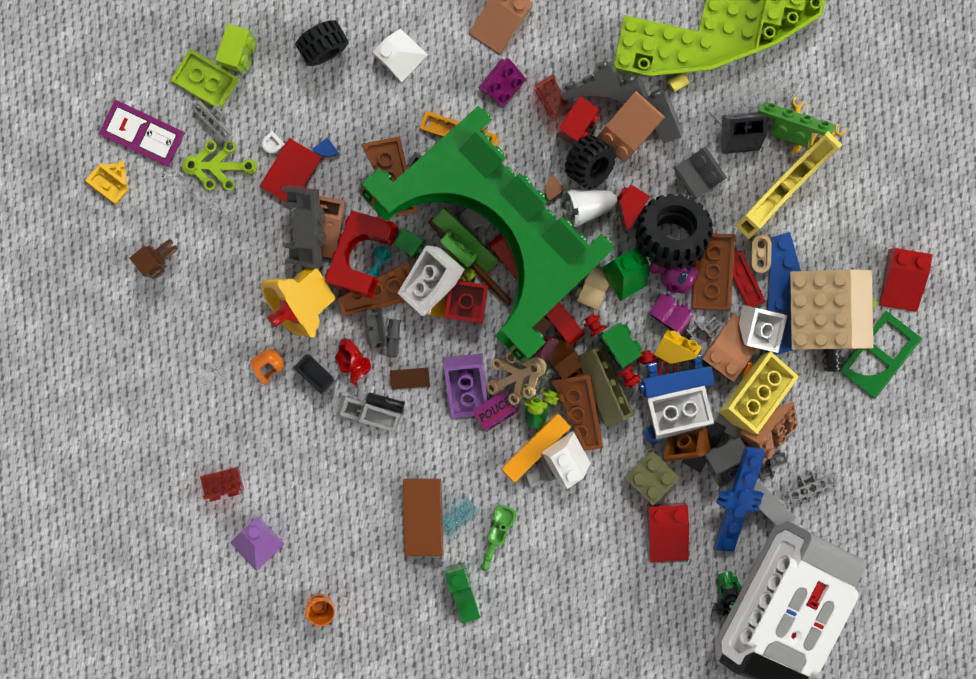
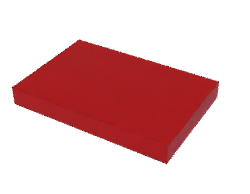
M288 138L261 182L260 187L285 202L287 201V192L282 191V187L286 185L306 186L322 157L293 139Z

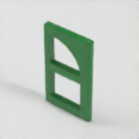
M885 311L873 326V337L885 321H887L909 338L901 351L892 359L874 344L873 348H866L888 365V367L875 375H862L849 369L864 350V348L855 349L842 366L843 370L840 371L874 399L877 398L922 340L921 336L913 332L888 311Z

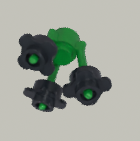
M732 571L717 575L719 580L716 582L719 591V603H714V609H712V611H717V615L724 616L728 614V610L732 609L730 605H734L739 595L737 589L739 592L742 589L737 576H733Z

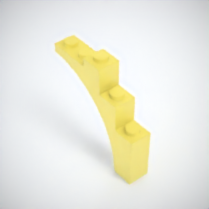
M829 131L825 133L750 207L735 227L750 239L842 144Z

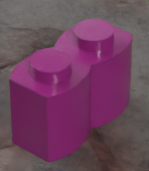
M668 293L665 295L660 294L647 314L671 331H676L681 335L693 317L690 313L691 309L683 304L681 306L676 304V299Z

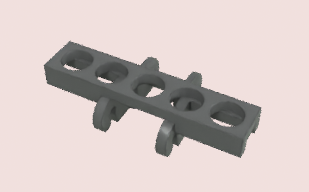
M785 452L775 454L771 459L766 460L765 467L760 470L769 468V472L761 474L760 471L758 475L760 481H763L764 477L770 475L773 478L775 471L772 468L788 462ZM783 456L784 460L778 462L776 458Z

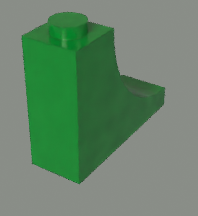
M465 562L446 567L445 576L450 593H452L461 623L479 619L480 614Z

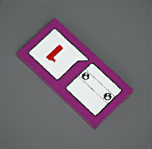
M114 100L99 134L169 167L185 132L118 100Z

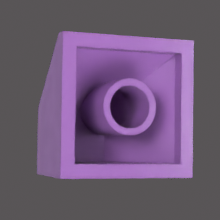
M259 516L230 542L256 570L284 545L282 540Z

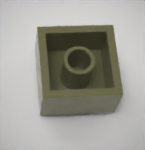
M649 450L624 476L653 506L680 479L652 450Z

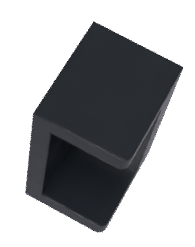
M306 354L294 366V369L320 394H324L336 381L310 354Z

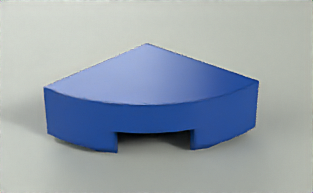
M328 138L312 148L315 153L324 157H333L339 154Z

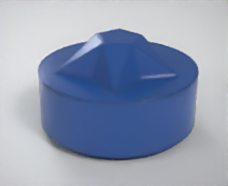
M653 425L646 428L644 435L649 443L658 444L664 439H656Z

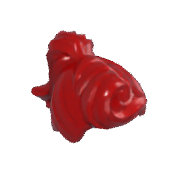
M344 338L339 342V351L335 359L339 362L341 372L345 374L351 372L350 382L355 386L357 381L371 370V363L368 358L362 356L361 351L351 339Z

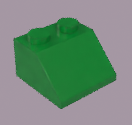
M638 247L601 267L620 301L647 286L649 261L641 253L642 249Z

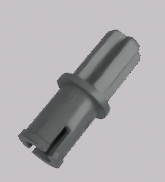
M389 319L388 336H386V339H388L387 357L395 358L398 356L399 340H401V337H399L401 320Z

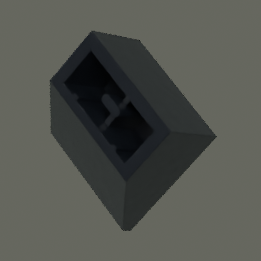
M760 112L722 115V154L760 151L767 136L766 115Z

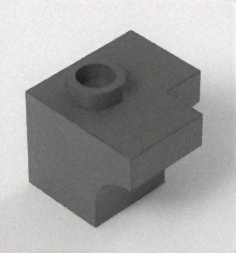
M468 208L458 218L470 232H473L478 226L488 228L492 225L483 216Z

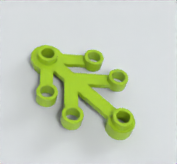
M209 140L205 143V148L198 155L188 156L182 163L184 172L189 175H196L209 191H213L217 184L213 179H209L202 170H210L223 183L224 189L233 191L236 187L235 182L228 179L221 170H242L244 173L252 175L258 169L257 163L252 159H246L243 163L222 162L230 153L236 151L237 147L233 141L225 142L224 148L210 162H202L210 153L215 152L218 148L214 141ZM210 143L214 144V148L212 150L208 149V145ZM229 144H233L232 150L227 149ZM190 162L195 163L194 168H189L188 165ZM248 163L252 164L250 170L246 169V164ZM210 181L213 182L212 188L207 187V183ZM228 182H232L231 188L226 187Z

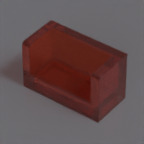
M554 74L535 84L533 88L552 121L565 115L572 109V105H569L567 100H563L561 96L562 91L555 81L556 77Z

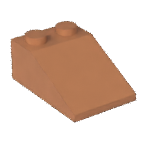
M488 0L469 34L501 55L532 9L533 2L530 0Z
M635 91L597 137L610 145L615 150L616 156L625 163L665 116Z
M733 313L702 354V361L708 366H712L713 370L729 382L735 381L757 349L744 345L739 327L740 317Z

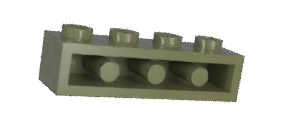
M604 345L580 354L578 359L582 365L580 368L583 374L590 373L595 402L606 427L634 415Z

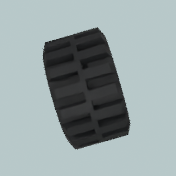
M329 20L308 29L298 38L295 45L306 65L316 66L339 55L347 47L349 41L336 20Z
M594 135L582 137L579 139V142L574 144L566 157L565 172L568 177L584 188H596L612 172L616 162L615 150Z

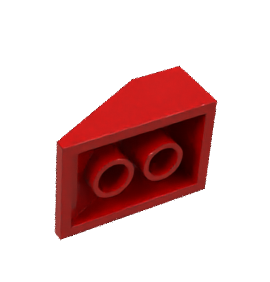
M900 248L888 249L879 306L917 312L930 274L933 254Z
M688 504L647 505L650 562L689 560Z

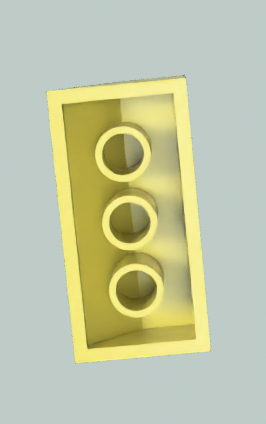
M771 351L765 353L757 359L719 410V413L732 425L757 435L799 376Z

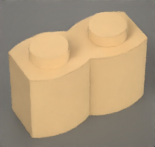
M595 267L583 278L585 281L582 287L578 286L574 296L577 297V302L598 310L610 283L603 271Z

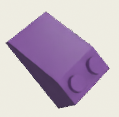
M483 354L444 357V373L451 418L475 416L473 410L488 401Z

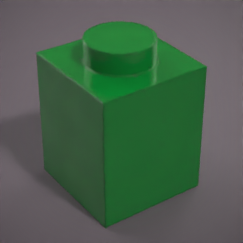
M403 228L393 244L413 258L415 255L419 256L425 247L422 245L424 243L422 239Z

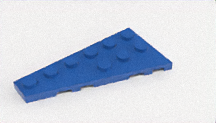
M790 232L771 237L770 239L772 246L767 311L788 315L779 352H772L774 355L793 351L790 272L801 271Z

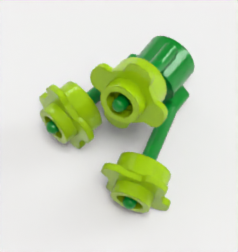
M524 381L523 389L528 387L529 381ZM555 389L542 391L544 395L543 400L547 403L542 402V399L538 397H533L531 400L524 397L525 419H527L528 427L539 429L542 427V422H546L550 405H557L560 399Z

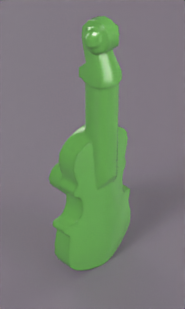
M506 505L496 506L491 517L494 523L487 534L490 544L484 556V563L480 565L484 571L489 569V563L492 560L496 546L505 543L508 527L514 526L513 523L517 514L514 509Z

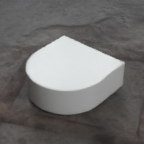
M273 131L265 136L262 141L264 151L269 154L278 153L285 145Z

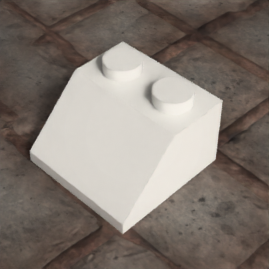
M573 431L541 452L558 484L567 489L584 478L591 464Z

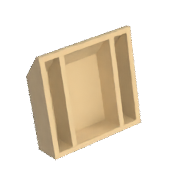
M872 270L790 272L792 350L873 348Z

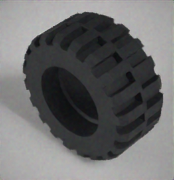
M674 193L667 194L665 197L660 195L656 197V200H650L642 209L636 228L637 246L639 249H642L641 253L644 257L648 256V260L653 264L655 262L658 263L659 267L664 268L666 266L674 270L676 267L684 269L687 268V265L693 266L697 261H700L707 251L713 234L712 219L709 218L710 214L708 211L703 210L704 206L701 203L694 202L695 199L691 197L686 198L682 194L675 196ZM663 224L679 225L689 233L690 237L681 240L669 238L659 230L658 226Z

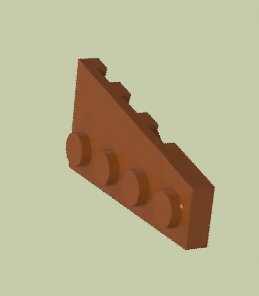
M400 136L361 144L374 172L380 168L382 171L389 173L392 177L391 181L394 182L407 170ZM413 206L396 215L400 217L417 213V208Z
M409 262L376 277L379 282L372 299L350 292L338 296L342 316L406 302L398 294V291L411 271Z
M590 373L569 376L565 380L561 377L552 378L551 381L567 411L569 420H571L583 450L603 448Z

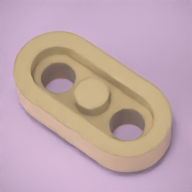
M758 235L751 242L750 265L756 273H764L771 266L772 243L766 235ZM759 241L764 243L763 248L758 247ZM758 260L763 262L762 267L757 266Z

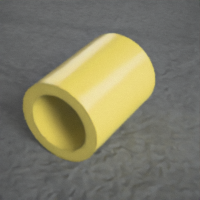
M680 73L668 80L667 83L674 93L688 85L689 81L684 73Z

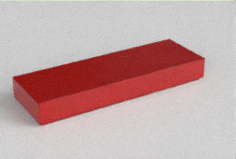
M742 251L735 252L733 280L745 305L756 307L766 302Z

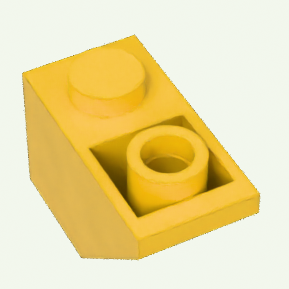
M667 329L654 355L673 364L697 358L702 347L695 341L682 337L678 332Z

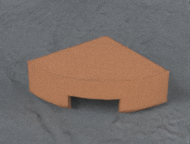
M554 174L546 184L545 191L548 201H551L565 190Z

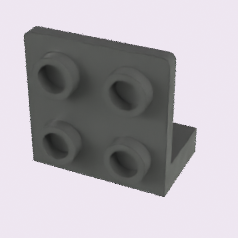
M706 146L673 167L676 176L683 182L688 194L693 199H697L727 179Z

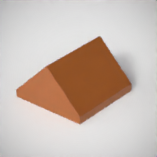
M707 427L668 437L663 460H681L708 454L711 448Z

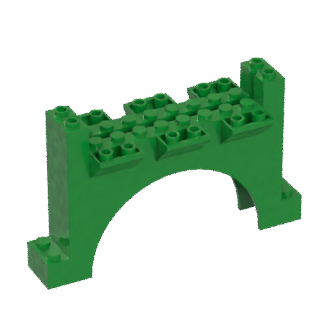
M477 106L394 182L391 181L392 177L389 173L378 168L361 184L359 194L385 222L410 207L425 203L442 202L468 208L483 216L497 228L508 243L513 254L518 283L512 311L495 337L522 364L546 343L543 340L544 336L538 330L534 331L532 327L592 271L614 247L611 240L602 234L588 245L587 239L573 229V225L568 219H564L561 216L556 220L554 213L549 209H545L546 197L540 190H536L532 186L531 180L521 173L515 177L513 170L503 165L506 159L504 152L499 147H495L490 142L489 136L484 133L492 121L491 116L487 110Z

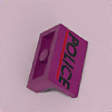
M505 390L473 410L474 415L486 432L518 412L515 405L509 402V396Z

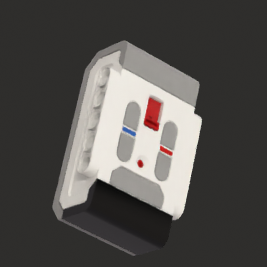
M789 521L773 528L715 640L716 660L735 674L746 679H808L810 675L819 674L857 602L858 591L855 587L865 570V562Z

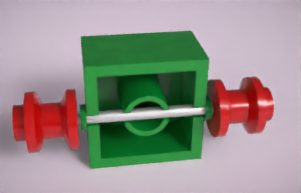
M594 313L584 319L586 322L583 324L584 327L591 329V338L595 335L600 338L620 368V372L616 375L617 377H623L625 380L623 386L634 387L640 383L638 379L641 376L633 373V364L628 367L626 366L642 356L640 352L643 350L637 340H632L630 337L632 333L626 324L622 325L620 322L607 331L601 332L607 328V325H601L599 322L601 316L599 314L597 316Z

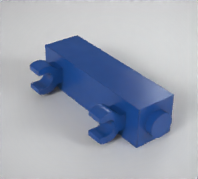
M698 354L697 358L691 359L692 369L660 375L657 373L656 362L647 363L646 368L649 377L640 378V394L649 398L701 386L715 385L712 366H702L701 354Z

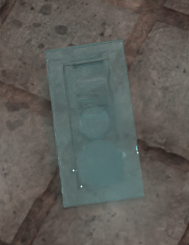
M465 497L443 515V529L450 536L477 514L479 510L468 497Z

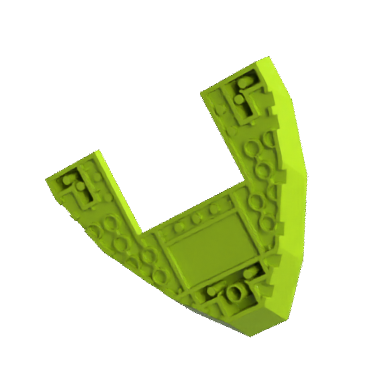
M705 0L698 31L624 15L614 63L619 74L628 76L640 75L651 77L713 70L782 42L821 17L826 0Z

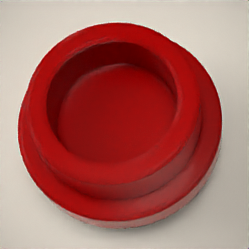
M651 350L641 352L642 356L637 358L640 365L655 362L654 357L656 356L654 353H651Z

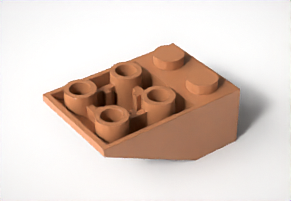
M319 196L320 207H323L325 214L324 232L326 234L325 245L321 247V257L332 259L333 252L337 250L339 244L338 239L342 231L347 203L343 200Z
M792 401L776 408L757 435L746 430L740 432L741 439L746 447L763 448L766 453L762 464L767 459L772 458L778 446L783 445L789 433L797 428L795 403Z

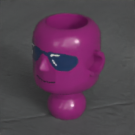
M656 262L654 264L650 263L648 270L653 274H660L661 284L672 293L686 294L697 276V270L693 266L687 265V268L684 269L676 267L674 270L666 266L664 268L659 267V264Z

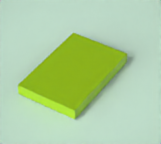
M189 49L170 81L212 107L220 105L221 110L240 78L194 50Z

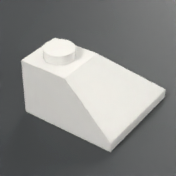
M401 29L386 37L373 51L374 57L401 82L428 56Z
M743 305L739 327L744 345L778 353L788 315Z

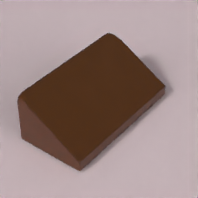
M429 367L390 370L392 389L430 387Z

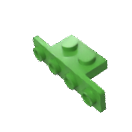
M765 102L758 109V112L775 119L772 136L806 148L810 145L813 132L823 136L828 131L832 134L836 130V125L828 121H821L812 118L810 115H803L794 112L792 109L779 107L774 103Z
M443 208L432 219L445 233L440 240L444 248L451 251L458 261L467 268L475 261L485 272H489L499 262V258L446 208Z

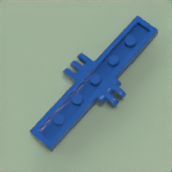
M744 448L732 489H727V492L720 491L718 494L719 498H717L716 503L725 509L714 544L715 549L718 551L734 552L747 511H759L760 507L758 505L761 504L764 493L754 491L766 453L763 448Z

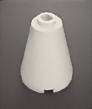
M564 190L562 193V203L566 202V210H563L565 219L572 223L573 228L578 227L614 210L615 205H617V197L611 191Z

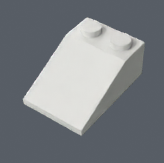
M426 245L398 294L421 316H425L456 285L465 269L440 247Z
M705 386L651 397L647 400L656 439L675 436L714 424Z

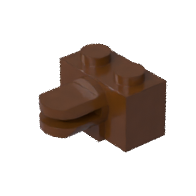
M169 239L157 249L151 245L143 246L129 259L143 276L155 277L157 279L165 273L164 269L167 267L165 260L172 256L178 250V247L176 245L172 246L173 241Z
M557 337L540 350L563 380L573 376L572 373L574 372L577 375L582 374L579 370L582 367L578 361L580 356L567 341L562 342Z

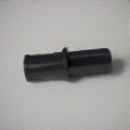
M371 392L368 393L366 399L368 404L402 413L405 401H399L389 398L388 395L385 397Z

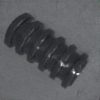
M841 349L824 350V353H826V356H824L826 362L824 364L827 365L825 371L843 370L840 367V364H842V361H840V358H842V355H840Z

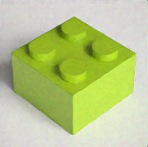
M227 23L215 58L222 68L243 75L245 70H249L251 52L254 53L257 47L256 39L250 30Z

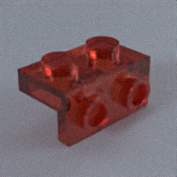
M239 467L200 476L204 491L203 500L209 499L210 502L220 500V496L228 494V497L240 494L239 491L244 489Z

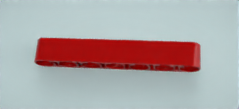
M500 233L488 243V246L492 248L499 260L505 264L512 276L517 279L513 254L508 243ZM560 302L545 315L570 346L585 335L584 331Z

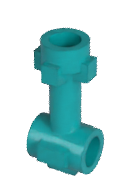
M377 246L374 249L373 254L376 259L371 270L367 269L366 274L372 275L375 278L380 276L378 271L382 262H387L391 258L389 249L384 246Z

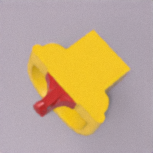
M306 267L293 279H266L260 285L261 293L273 311V314L267 317L269 322L275 328L282 324L288 331L298 336L315 337V331L320 322L318 314L336 299L318 268Z

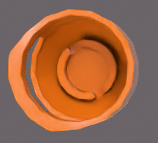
M265 349L250 360L254 372L265 386L270 383V376L277 371L280 373L284 368L282 357L274 349ZM265 364H271L274 368L263 376L261 368Z
M325 594L311 596L305 609V616L309 622L316 626H325L333 620L335 608L330 597Z

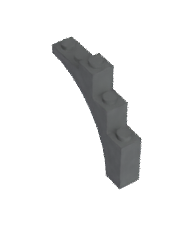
M614 61L600 62L596 65L597 67L593 72L594 76L592 74L582 78V81L577 83L575 81L569 82L564 85L561 92L563 100L580 96H600L626 103L633 93L637 91L665 116L655 128L663 144L682 137L683 129L667 89L663 91L660 89L655 90L648 96L641 76L634 77V75H630L624 78L622 82Z

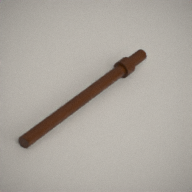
M432 217L428 223L438 233L437 236L442 239L445 233L432 221ZM475 261L470 265L475 273L506 305L512 301Z

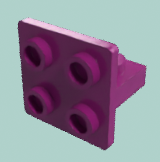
M509 58L501 59L478 88L481 92L494 99L501 108H504L526 81V78Z

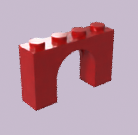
M351 210L350 215L345 220V229L339 236L337 250L333 252L331 266L325 273V282L330 287L372 299L379 281L372 275L353 270L350 266V254L357 244L366 240H373L392 246L398 230L394 222H385L384 219Z

